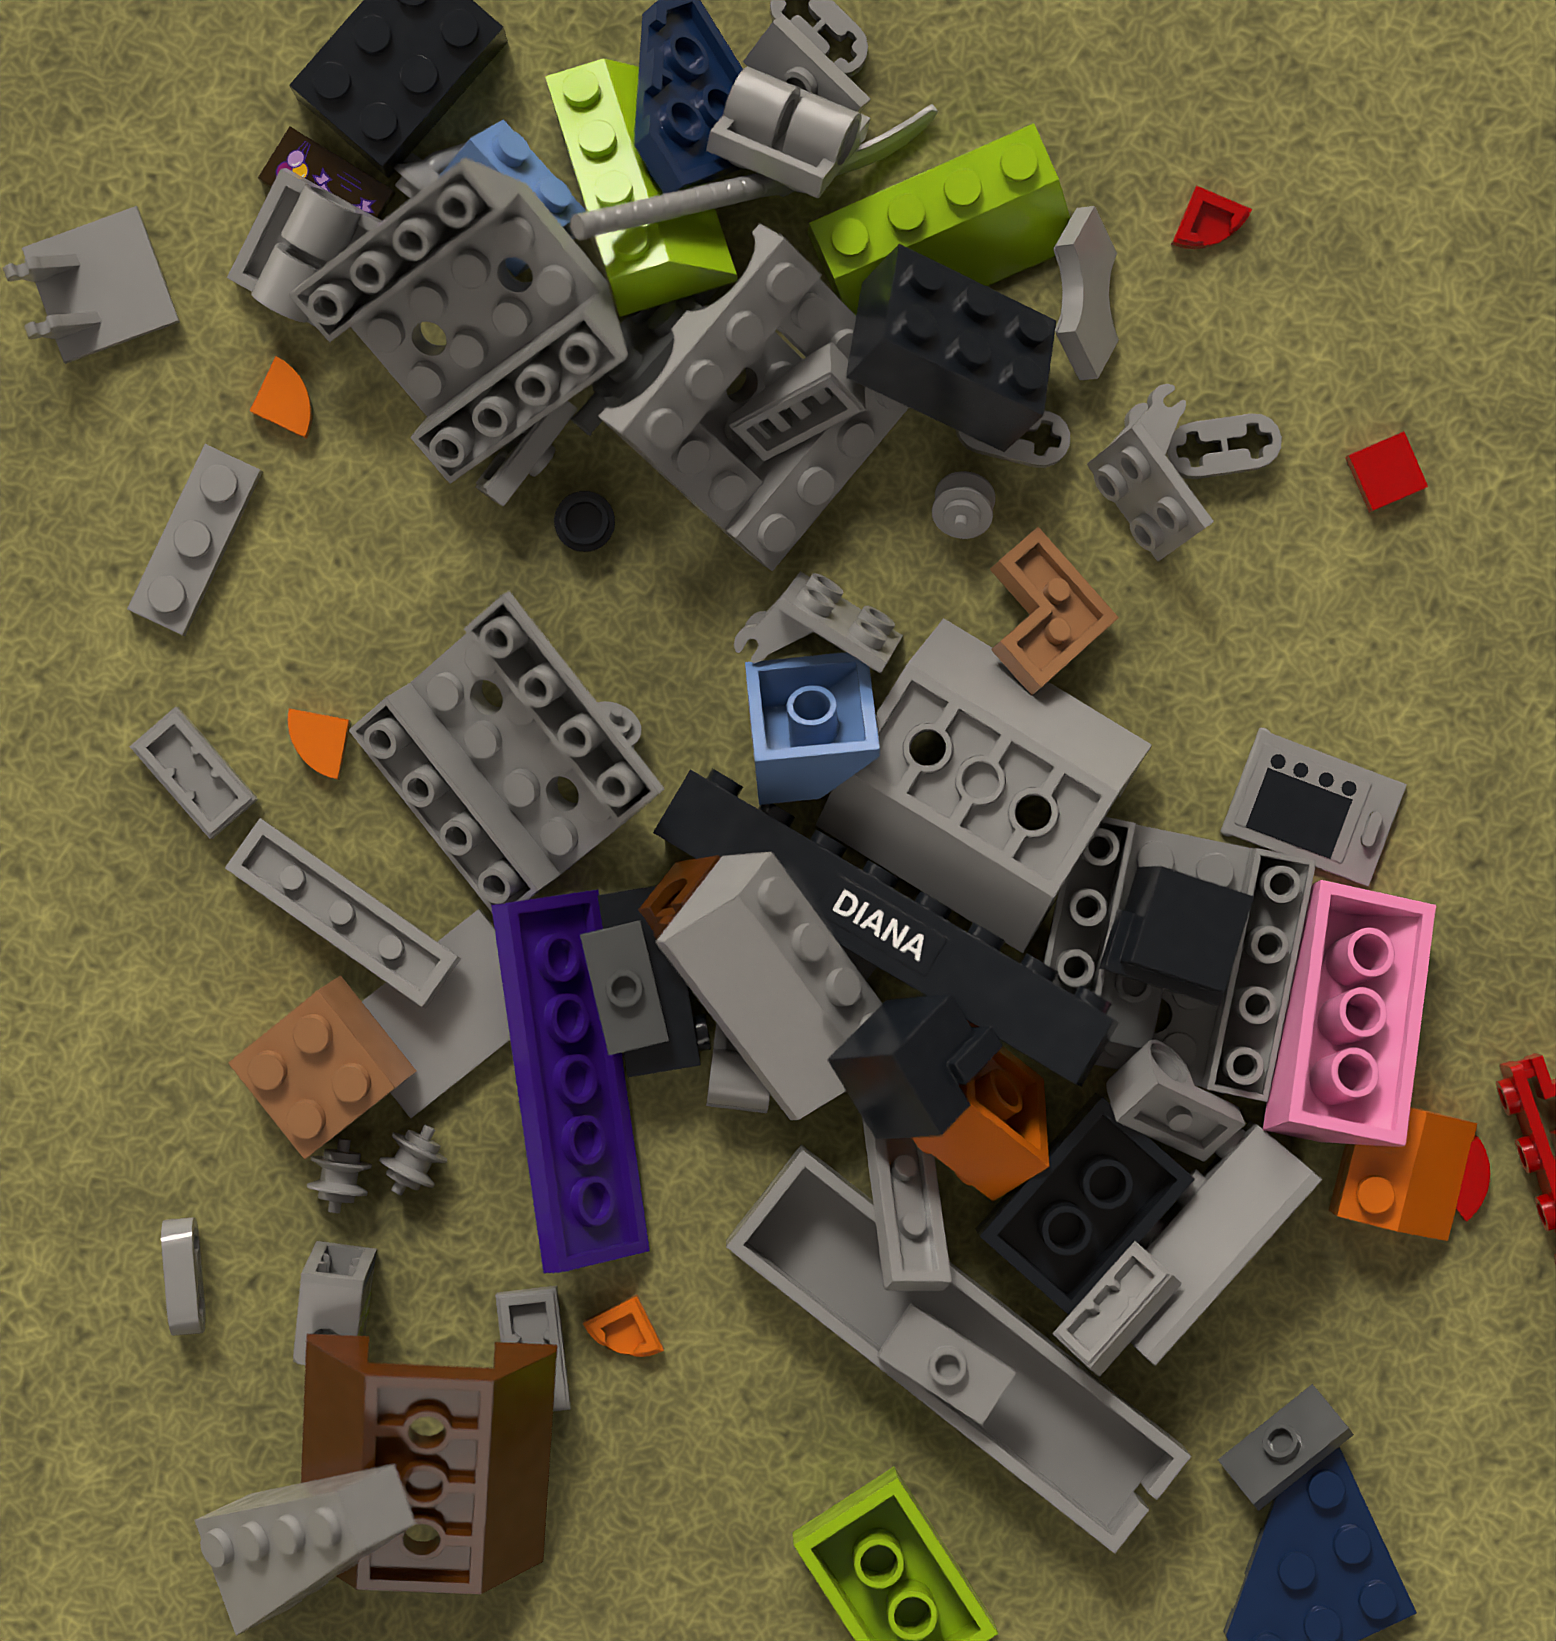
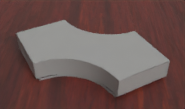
M1089 206L1076 208L1053 249L1062 280V308L1055 332L1079 380L1098 379L1119 341L1112 320L1109 299L1110 276L1117 252L1096 207Z

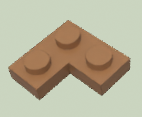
M1039 527L990 568L991 572L1030 614L991 650L1031 696L1119 618Z

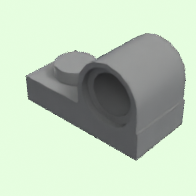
M1158 1040L1148 1041L1106 1082L1116 1122L1203 1162L1245 1125L1239 1106L1194 1086L1190 1072L1181 1057L1171 1047Z

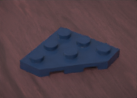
M658 0L642 14L634 146L646 164L650 176L658 183L664 194L694 188L742 169L733 165L727 159L706 151L710 131L723 116L730 91L743 68L701 0Z
M1340 1447L1273 1499L1264 1526L1259 1531L1244 1573L1245 1578L1235 1606L1230 1611L1223 1632L1228 1641H1359L1417 1614Z

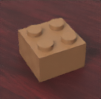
M341 975L317 990L228 1062L304 1160L416 1072V1069Z

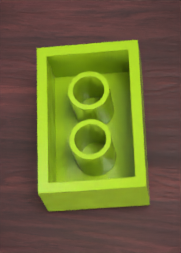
M895 1466L792 1532L795 1549L855 1641H988L998 1634L994 1619Z

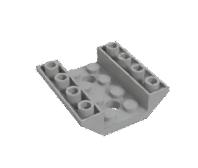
M465 157L289 294L329 343L351 327L427 417L410 438L449 484L621 363L628 355L607 280L527 183ZM514 257L526 262L532 271L533 281L521 282L514 279L506 268V258ZM421 322H432L438 325L446 335L447 344L435 345L425 339L421 332Z
M510 591L500 596L464 628L466 634L414 680L384 698L349 729V732L491 912V905L532 898L646 807L665 789ZM483 680L493 682L500 689L503 698L502 707L491 705L485 699L482 691ZM559 776L568 778L575 784L579 793L578 803L569 802L560 794L557 784Z
M943 618L907 663L875 715L880 757L831 791L816 826L946 905L964 918L1002 938L1011 947L1024 953L1053 907L1056 895L1117 797L1120 798L1152 747V744L1049 682L1031 696L992 652V647ZM923 732H935L941 735L946 743L944 757L939 763L932 766L920 765L911 756V744ZM1039 796L1050 804L1052 816L1044 828L1029 831L1018 824L1015 815L1016 808L1026 797Z
M1105 817L1057 894L1044 964L1059 972L1053 983L1072 995L1076 993L1081 985L1101 997L1106 971L1099 969L1116 912L1125 908L1137 867L1164 866L1254 896L1220 1006H1212L1163 990L1162 999L1169 1007L1170 1016L1167 1024L1162 1029L1154 1032L1153 1040H1158L1168 1045L1181 1057L1190 1072L1194 1085L1201 1086L1207 1090L1268 1102L1317 860L1259 848L1233 845ZM1108 1041L1095 1065L1119 1069L1141 1048Z

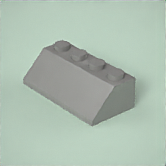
M772 852L722 856L657 939L656 943L790 1120H799L846 1092L827 1059L882 1005V1002Z
M1251 1121L1214 1152L1218 1157L1203 1174L1196 1169L1189 1173L1195 1180L1176 1200L1177 1203L1162 1219H1159L1138 1243L1182 1283L1130 1342L1154 1365L1161 1360L1322 1180L1259 1125Z

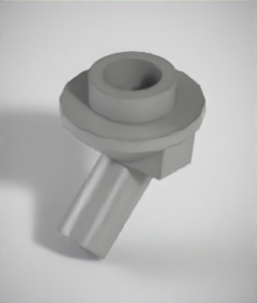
M466 143L435 151L424 160L411 153L403 162L396 163L393 167L402 175L395 186L409 198H413L440 176Z

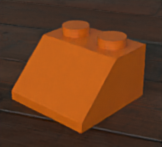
M968 1021L972 1028L978 1027L977 1025ZM1003 1046L968 1084L959 1085L970 1106L942 1136L911 1137L920 1150L926 1154L934 1155L952 1169L964 1184L974 1186L989 1199L995 1201L1049 1167L1044 1079Z
M1410 1106L1405 1146L1345 1144L1329 1211L1338 1217L1397 1232L1448 1241L1470 1145L1474 1140L1478 1123Z

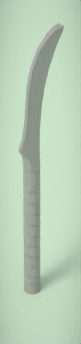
M931 104L891 130L861 144L837 175L863 168L886 158L904 147L933 121L938 110ZM760 173L671 192L661 196L658 195L630 203L627 202L613 207L610 206L575 214L571 218L570 226L574 237L581 240L774 195L785 197L794 192V190L789 189L779 181Z

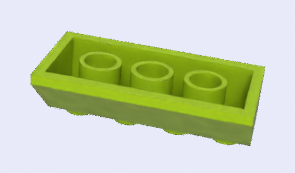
M605 58L545 76L557 120L587 212L664 194L658 183L650 176L646 164L634 146L639 67ZM715 208L594 236L619 317L738 281Z
M1033 123L810 222L808 236L834 294L856 315L862 282L898 244L988 287L1056 257L1053 249L1071 217L1058 175Z

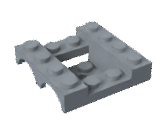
M759 224L752 232L755 238V250L752 260L738 283L714 304L698 311H686L671 329L674 333L673 351L665 369L657 380L633 401L617 408L606 407L598 417L747 554L773 571L909 407L865 387V410L766 461H763L728 425V417L803 360L775 332L776 329L805 357L821 347L833 343L849 360L856 315L819 279L821 274L784 237ZM745 368L746 380L744 385L736 393L727 395L726 389ZM813 395L807 397L811 403L816 400ZM789 407L784 409L791 418L796 415ZM768 418L761 421L771 433L778 429Z

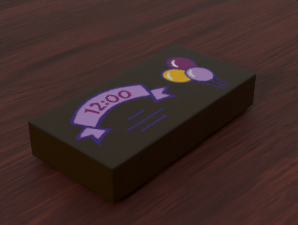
M289 126L258 176L260 182L271 188L280 169L287 168L378 219L381 218L395 195L393 189Z

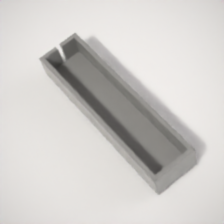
M802 1144L726 1239V1248L1113 1553L1117 1552L1149 1511L1142 1497L1134 1492L1138 1485L1142 1483L1147 1493L1158 1500L1191 1458L1189 1452L1179 1441L952 1262L949 1261L952 1282L944 1291L885 1290L873 1200ZM910 1303L915 1304L1016 1371L1015 1376L983 1425L877 1356Z

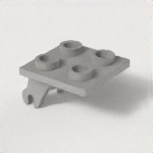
M137 206L22 247L25 263L20 265L10 263L3 267L7 281L22 279L36 283L47 313L46 321L41 323L32 321L26 324L24 328L28 339L41 337L55 339L65 364L180 322Z
M1171 384L1158 386L1150 393L1147 403L1137 404L1130 409L1125 416V428L1106 449L1087 463V466L1094 474V481L1098 490L1105 498L1117 505L1130 523V530L1136 542L1145 550L1150 551L1157 562L1214 522L1166 457V452L1179 417L1186 408L1185 400H1181L1173 407H1166L1164 405L1163 399L1175 390V386Z
M800 571L784 594L768 611L756 612L748 619L745 627L735 637L734 648L737 653H740L749 639H755L758 642V648L752 656L751 662L757 663L765 659L768 654L812 632H816L881 673L903 635L893 630L895 623L883 612L871 606H864L861 610L842 598L843 590L832 580L817 573H813L809 577Z

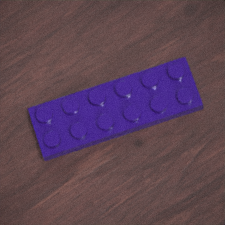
M598 889L491 905L543 1273H562L650 1251L622 1052L613 1055L608 1054L580 937L581 934L603 929L597 896L599 895Z

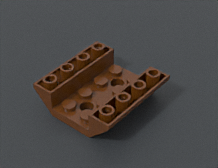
M307 1334L301 1483L394 1464L415 1525H430L439 1533L432 1540L416 1541L410 1538L406 1531H404L375 1552L359 1560L358 1564L336 1577L356 1590L481 1595L543 1562L557 1345L495 1342L493 1368L369 1363L370 1336ZM432 1417L439 1420L444 1425V1429L435 1435L426 1436L415 1432L411 1424L419 1418Z

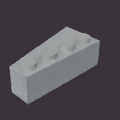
M394 1464L251 1493L195 1520L201 1537V1551L206 1561L211 1565L236 1636L294 1607L303 1598L328 1584V1581L359 1563V1560L375 1552L415 1525Z

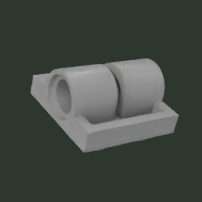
M747 66L741 71L730 91L723 116L710 131L706 151L727 159L737 167L750 169L779 181L791 190L807 193L819 198L866 138L871 118Z
M287 168L280 169L227 278L252 291V297L269 309L292 320L303 323L308 322L315 326L289 294L377 226L382 220Z

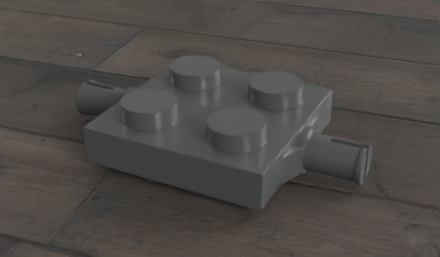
M721 286L628 314L620 324L628 353L627 357L591 383L595 393L570 419L582 431L591 436L592 432L602 422L598 416L606 407L617 408L623 406L643 394L661 375L671 357L674 347V333L671 329L686 311L693 312L704 309V305Z

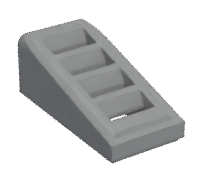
M829 343L807 356L728 417V425L763 461H766L865 410V386L846 378L849 360L833 343ZM811 395L816 398L812 403L807 398ZM789 407L796 415L791 418L784 409ZM768 418L778 429L771 433L761 421Z

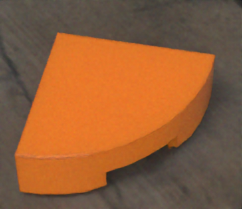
M275 356L251 406L250 412L307 439L313 418L308 390L298 373L284 360Z
M289 708V734L300 757L315 771L327 777L340 780L351 720Z
M638 1294L584 1320L582 1323L597 1343L617 1353L645 1357L664 1351V1346Z

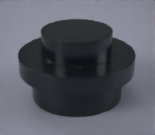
M578 491L565 497L558 505L554 516V526L559 539L567 547L578 552H592L603 547L612 537L615 529V515L611 505L601 495L591 491Z

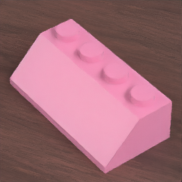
M1325 880L1312 884L1268 1102L1266 1103L1264 1131L1327 1143L1395 1147L1406 1145L1436 905Z

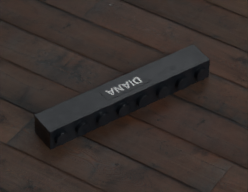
M712 768L707 778H704L690 769L653 831L654 834L696 859L717 855L721 858L722 856L772 852L839 944L926 996L952 994L968 1021L978 1027L992 1026L1000 1040L1082 1087L1119 1024L1115 1019L1106 1015L1112 1003L1081 985L1076 993L1072 995L1053 983L1059 972L1026 953L1021 964L1000 952L1005 940L973 922L968 932L947 921L952 909L920 891L915 901L894 890L899 878L868 860L863 869L860 870L842 859L847 847L829 836L815 830L811 838L808 839L789 828L795 817L772 803L761 804L757 809L738 798L743 786Z

